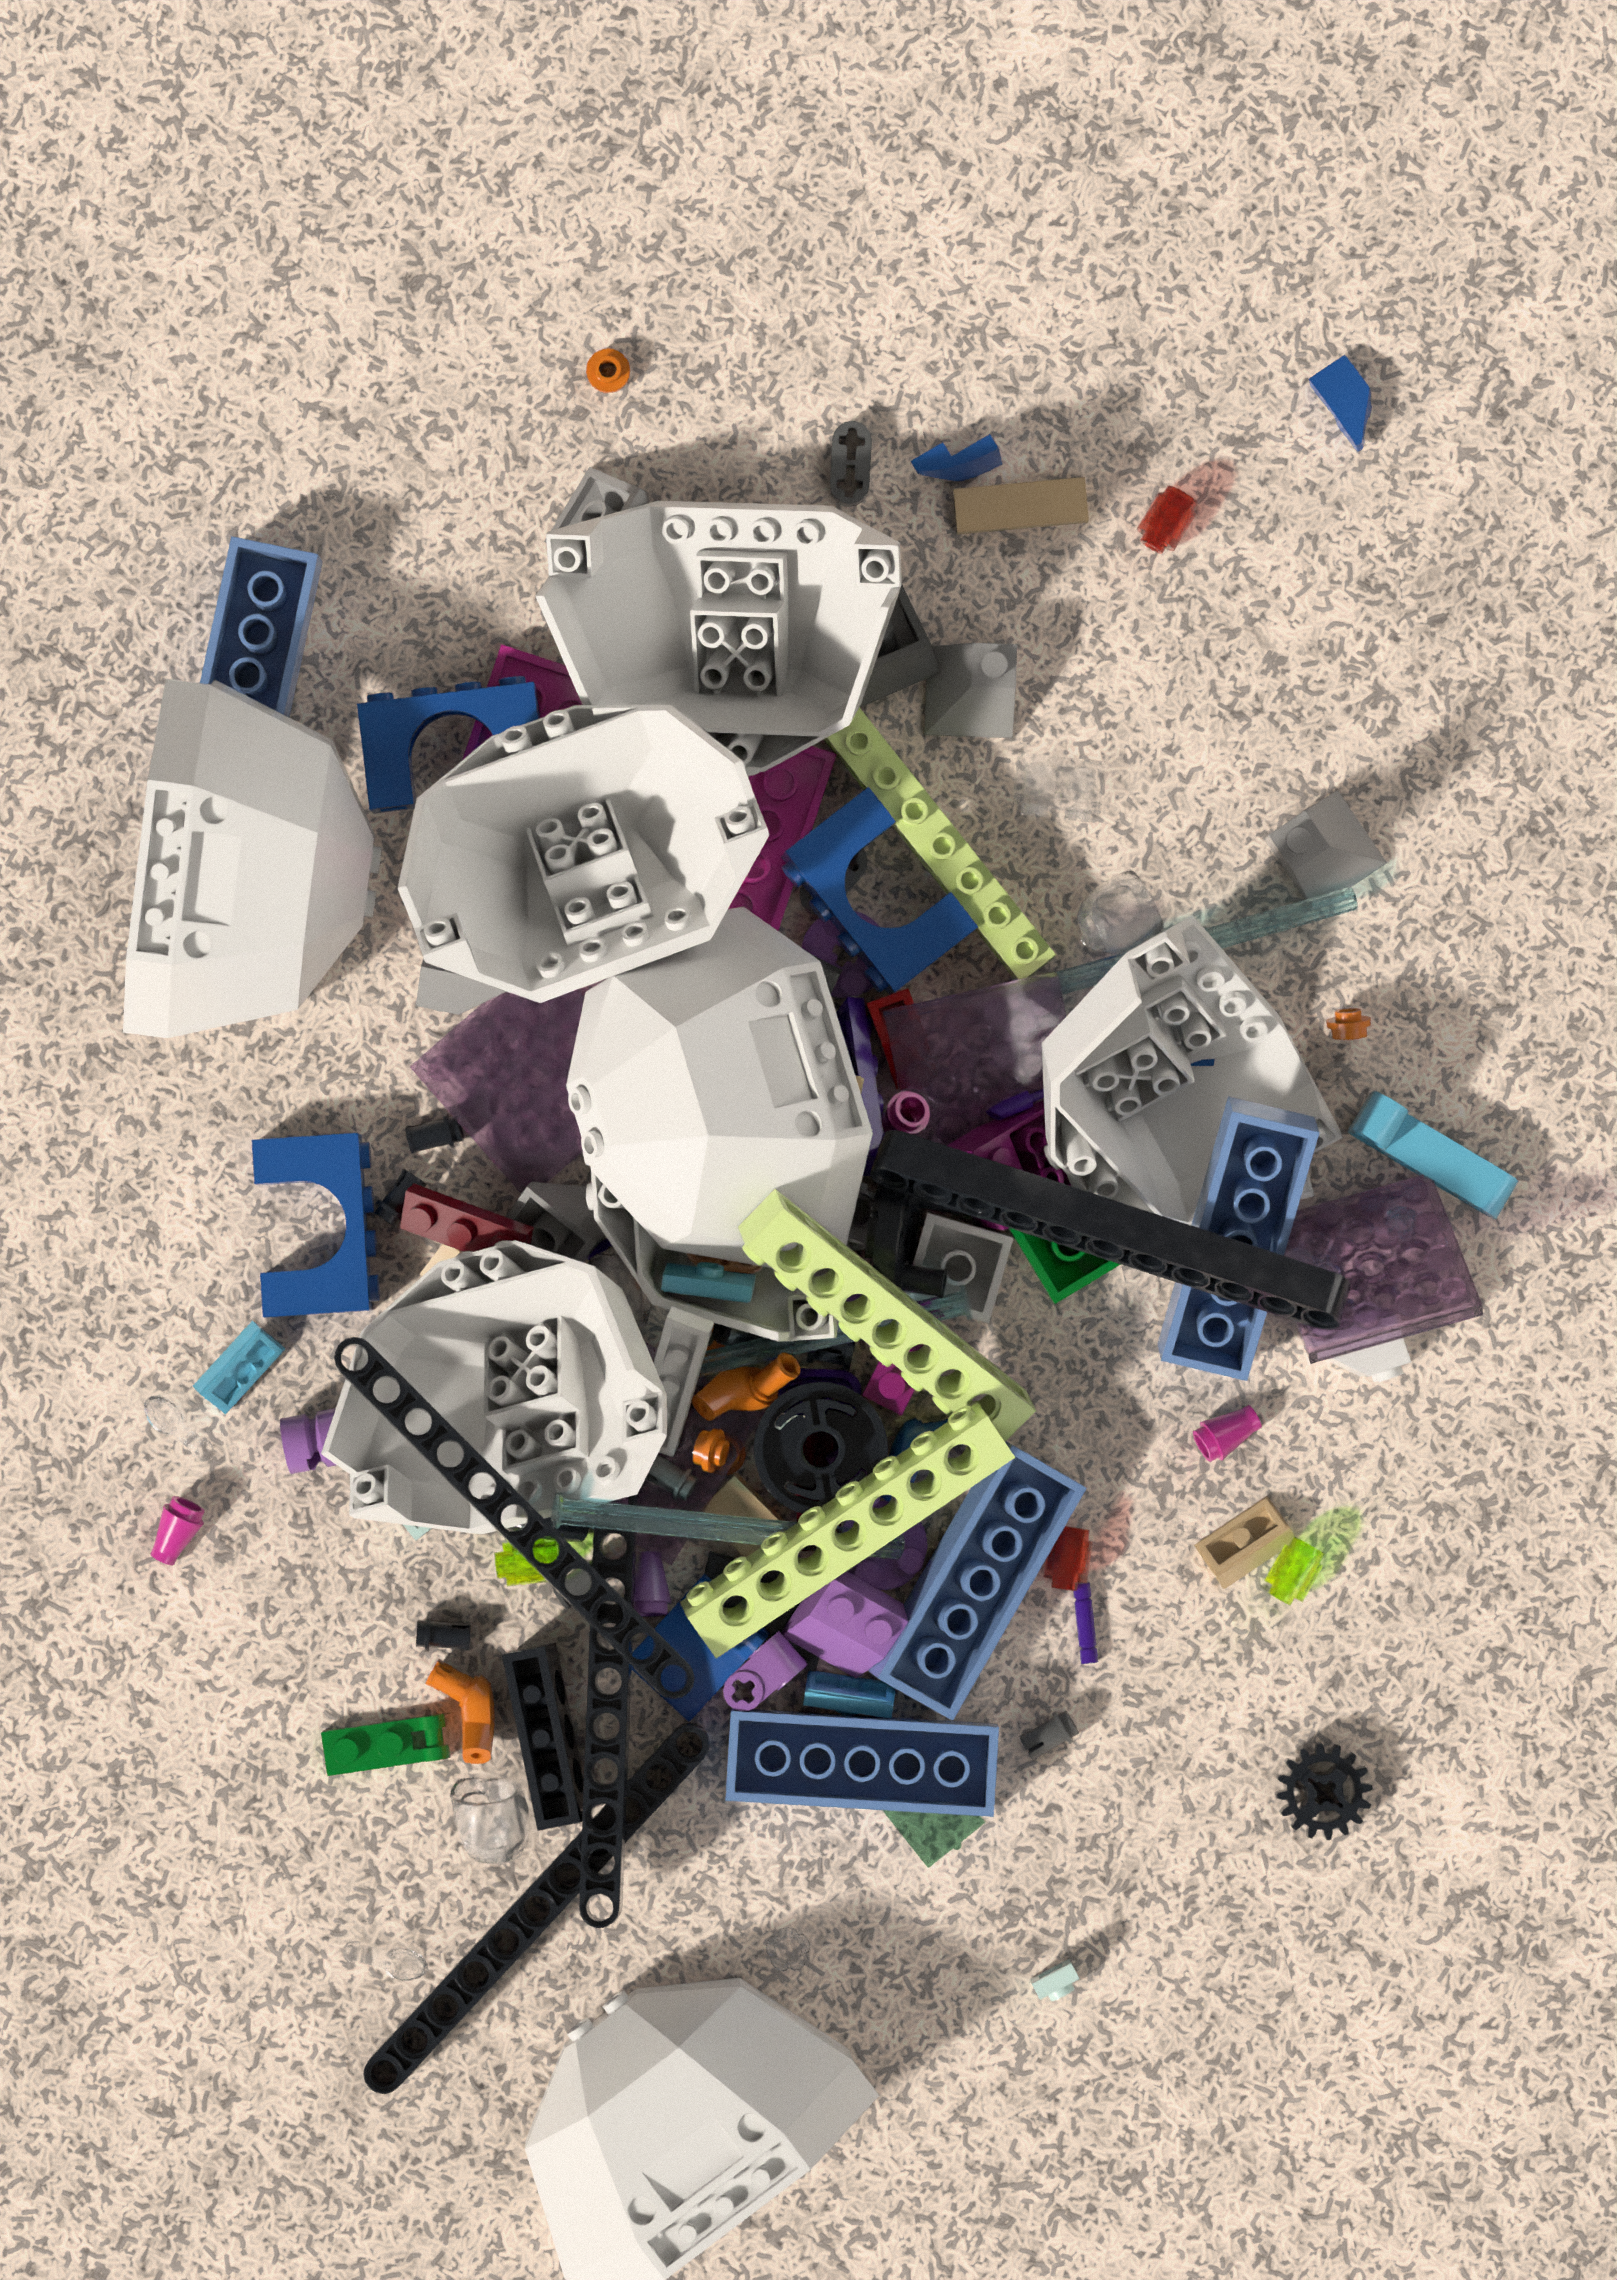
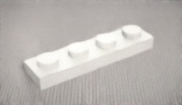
M673 1306L666 1317L654 1360V1366L667 1394V1437L659 1452L671 1457L674 1456L679 1445L714 1322Z

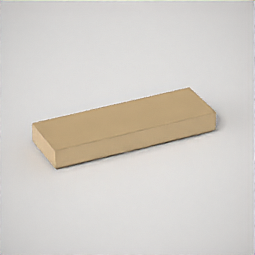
M1085 477L953 489L957 535L1089 522Z

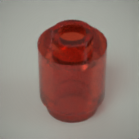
M1170 485L1166 487L1163 493L1158 492L1137 527V531L1143 535L1140 542L1159 554H1163L1165 549L1175 551L1196 516L1194 509L1198 504L1197 501L1180 489Z
M1064 1527L1045 1560L1043 1577L1052 1579V1588L1077 1591L1078 1583L1088 1582L1093 1541H1089V1529Z

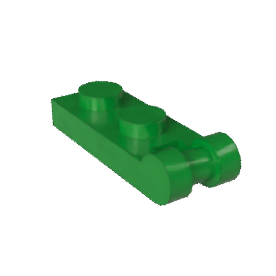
M444 1713L322 1731L321 1737L327 1776L451 1758L449 1744H444L442 1728L446 1727ZM424 1731L427 1747L414 1749L412 1732Z

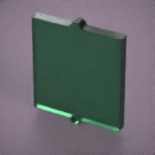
M882 1810L928 1868L953 1848L959 1850L961 1842L985 1824L981 1816Z

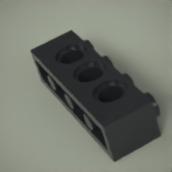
M556 1642L502 1654L537 1831L580 1823L583 1816L584 1778Z

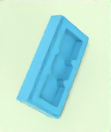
M700 1262L697 1264V1267L667 1263L663 1273L661 1290L664 1292L748 1303L752 1299L756 1275L724 1271V1266L712 1262Z
M252 1320L198 1379L193 1387L205 1399L224 1414H227L282 1354L285 1348Z
M810 1670L807 1674L803 1705L831 1709L847 1716L864 1714L892 1718L895 1688L879 1680L854 1678L852 1676Z

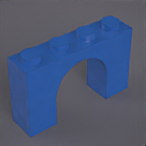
M515 676L499 679V686L482 688L481 682H465L456 684L455 692L438 694L437 687H425L411 690V697L394 699L393 693H376L368 695L367 702L357 703L370 811L376 814L415 809L416 793L412 768V752L420 733L435 720L453 715L470 717L482 723L494 736L510 727L521 726L540 719L537 688L534 682L526 683L524 676Z
M867 787L786 850L781 856L785 862L781 868L794 886L798 888L803 885L813 897L809 904L817 916L825 923L830 919L840 932L836 938L846 953L852 958L858 955L868 968L864 971V974L871 985L879 993L885 989L891 995L967 937L978 926L952 892L917 919L901 927H878L866 922L856 914L845 892L847 867L857 853L886 832L896 822L872 790Z
M360 1133L252 1140L255 1185L319 1184L328 1189L338 1199L346 1219V1232L343 1243L338 1252L325 1264L308 1270L260 1273L263 1317L373 1311L372 1301H380V1286L378 1274L370 1275L369 1257H377L375 1230L368 1231L367 1213H374L373 1187L365 1186L364 1169H369L372 1166L370 1142H362V1134Z

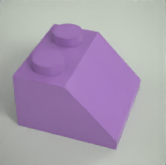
M846 1571L801 1601L781 1634L789 1641L854 1678H858L886 1657L909 1621L903 1603Z

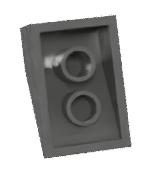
M901 585L860 707L940 673L930 640L903 585Z

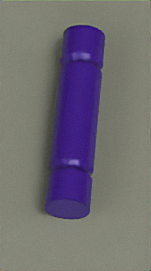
M1090 1582L1072 1584L1073 1595L1076 1599L1074 1605L1079 1647H1081V1664L1097 1663L1099 1661L1097 1648L1095 1647L1097 1643L1093 1606L1090 1599Z

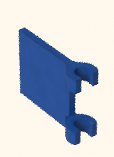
M703 1574L692 1588L699 1583H709L712 1580L706 1574ZM686 1593L654 1629L693 1669L695 1679L693 1687L688 1694L676 1699L667 1698L659 1694L690 1722L725 1684L727 1679L757 1650L770 1633L763 1627L718 1658H715L688 1620L680 1602L686 1598ZM647 1636L632 1652L633 1657L641 1660L651 1655L654 1645L650 1636ZM677 1665L666 1667L661 1673L663 1687L668 1691H677L682 1688L685 1683V1673L682 1668ZM632 1667V1671H634L643 1681H645L654 1691H656V1690Z

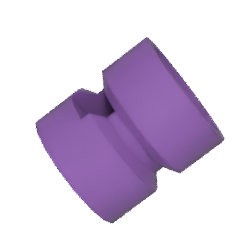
M336 1408L317 1411L314 1419H309L306 1414L280 1419L283 1450L290 1474L316 1470L318 1462H323L327 1467L336 1466L335 1463L321 1454Z

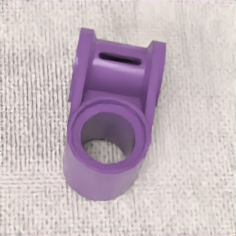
M778 1631L750 1655V1659L727 1679L723 1689L724 1698L727 1704L734 1710L750 1711L763 1702L776 1689L779 1691L808 1664L781 1632ZM737 1679L742 1683H746L749 1680L754 1683L756 1687L751 1691L754 1697L753 1701L747 1697L739 1700L735 1696L739 1689L735 1683Z

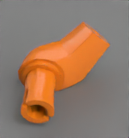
M781 1353L763 1369L756 1367L723 1369L694 1395L692 1404L697 1412L707 1421L713 1420L729 1410L756 1411L764 1409L778 1398L779 1389L797 1378L800 1374V1366L792 1355Z
M438 1659L425 1684L460 1702L459 1707L462 1708V1757L464 1762L471 1764L486 1763L491 1759L495 1729V1703L491 1683L482 1674L480 1677L475 1675L472 1678L443 1662V1660Z

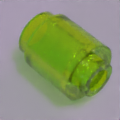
M1293 1537L1289 1546L1284 1544L1264 1580L1271 1585L1267 1593L1291 1606L1294 1599L1303 1603L1323 1568L1320 1562L1325 1554L1297 1537Z
M539 1538L533 1546L535 1558L539 1562L546 1564L554 1561L558 1555L556 1542H545L544 1539ZM502 1542V1552H494L497 1579L506 1578L507 1587L547 1582L508 1542Z

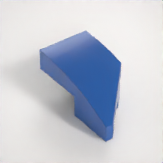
M1343 355L1310 377L1309 383L1316 395L1335 417L1338 428L1355 450L1359 452L1364 447L1365 429L1368 417L1370 418L1372 411L1371 390L1347 356Z
M990 434L951 456L942 442L911 460V464L917 474L961 482L982 475L1003 464L999 448Z

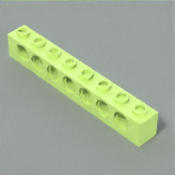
M860 707L849 726L823 739L833 753L837 754V758L861 788L865 790L869 787L896 821L892 827L946 895L952 892L977 924L978 928L975 929L977 934L1018 985H1021L1054 959L1056 955Z
M774 1189L738 1226L745 1243L742 1249L753 1262L759 1266L766 1262L776 1270L774 1272L776 1278L787 1289L794 1291L796 1288L800 1289L807 1295L806 1300L815 1311L824 1317L829 1313L839 1320L838 1325L850 1339L855 1342L862 1339L871 1346V1353L886 1367L893 1363L902 1371L901 1375L904 1380L916 1391L920 1392L923 1388L933 1395L932 1400L946 1415L950 1416L957 1409L964 1406L971 1407L978 1402L1006 1442L1036 1412L1027 1391L778 1190ZM789 1243H798L797 1246L791 1250H781L785 1245ZM830 1268L822 1276H813L820 1269ZM853 1294H862L854 1301H846ZM886 1319H893V1321L890 1324L883 1327H878L879 1323H881L882 1321ZM918 1344H924V1346L921 1349L914 1352H909V1350L912 1347ZM955 1369L952 1374L941 1376L945 1371ZM980 1394H986L982 1399L978 1401H972L974 1397Z
M978 1402L971 1407H961L950 1415L947 1423L935 1431H927L917 1436L912 1441L910 1448L896 1457L890 1456L880 1461L874 1467L873 1472L859 1482L853 1481L844 1485L836 1493V1497L822 1507L816 1506L804 1512L797 1524L785 1532L773 1533L762 1542L761 1548L749 1556L739 1557L731 1561L725 1567L724 1573L709 1583L702 1582L694 1586L687 1593L686 1598L680 1602L688 1620L715 1658H718L1007 1464L1015 1456ZM959 1444L966 1445L962 1455L956 1458H948V1453L954 1446ZM923 1469L929 1470L928 1476L919 1483L910 1482L915 1472ZM882 1495L892 1496L886 1506L882 1508L873 1507L878 1497ZM845 1520L854 1521V1525L849 1531L845 1533L835 1532L841 1522ZM808 1545L817 1546L812 1556L807 1558L798 1557L802 1548ZM768 1571H780L779 1576L773 1582H760L762 1576ZM735 1595L743 1597L737 1606L733 1608L723 1607L724 1602L729 1597Z

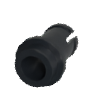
M449 1113L443 1114V1119L405 1127L408 1146L412 1154L448 1144L451 1148H454L457 1142L464 1141L463 1129L458 1115L450 1117Z
M402 1169L400 1176L383 1201L377 1200L378 1208L374 1213L396 1228L402 1218L406 1190L413 1183L426 1187L427 1184L409 1171Z
M427 1616L426 1620H417L416 1647H425V1652H429L430 1647L465 1649L469 1651L471 1622L431 1621V1616Z

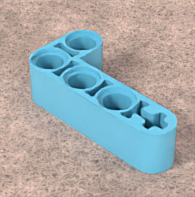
M1373 1091L1368 1095L1347 1131L1349 1134L1490 1218L1497 1219L1519 1182L1515 1177L1409 1115V1111L1391 1098L1377 1091Z

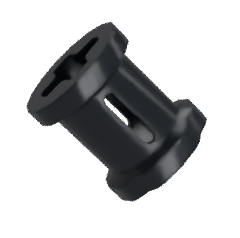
M837 1333L836 1338L810 1340L806 1362L813 1363L815 1360L842 1365L843 1370L849 1371L855 1341L847 1335Z

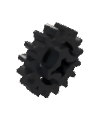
M1316 1742L1315 1753L1309 1754L1303 1747L1298 1748L1301 1759L1296 1763L1292 1759L1286 1758L1284 1762L1291 1769L1289 1774H1277L1276 1779L1285 1784V1789L1274 1792L1275 1797L1287 1802L1279 1810L1282 1816L1294 1814L1295 1817L1290 1826L1296 1831L1303 1824L1307 1825L1306 1836L1311 1839L1316 1835L1317 1830H1322L1324 1838L1331 1840L1333 1835L1332 1829L1338 1828L1345 1836L1348 1835L1349 1830L1346 1823L1352 1820L1357 1824H1361L1363 1820L1357 1814L1358 1809H1369L1371 1807V1804L1362 1798V1793L1373 1790L1371 1784L1361 1782L1360 1780L1368 1772L1365 1766L1353 1768L1352 1765L1357 1756L1350 1752L1344 1758H1341V1746L1337 1744L1332 1746L1330 1753H1325L1321 1742ZM1317 1762L1335 1763L1324 1772H1312L1307 1768L1309 1765ZM1348 1775L1353 1786V1795L1350 1803L1344 1798L1343 1783L1348 1779ZM1308 1778H1312L1315 1782H1320L1324 1785L1332 1781L1330 1791L1334 1794L1333 1797L1339 1801V1804L1336 1805L1331 1800L1328 1801L1323 1797L1316 1802L1314 1799L1318 1793L1313 1789L1314 1786L1308 1781ZM1296 1780H1299L1304 1786L1305 1798L1299 1807L1294 1796ZM1335 1810L1340 1815L1326 1821L1313 1819L1320 1811Z

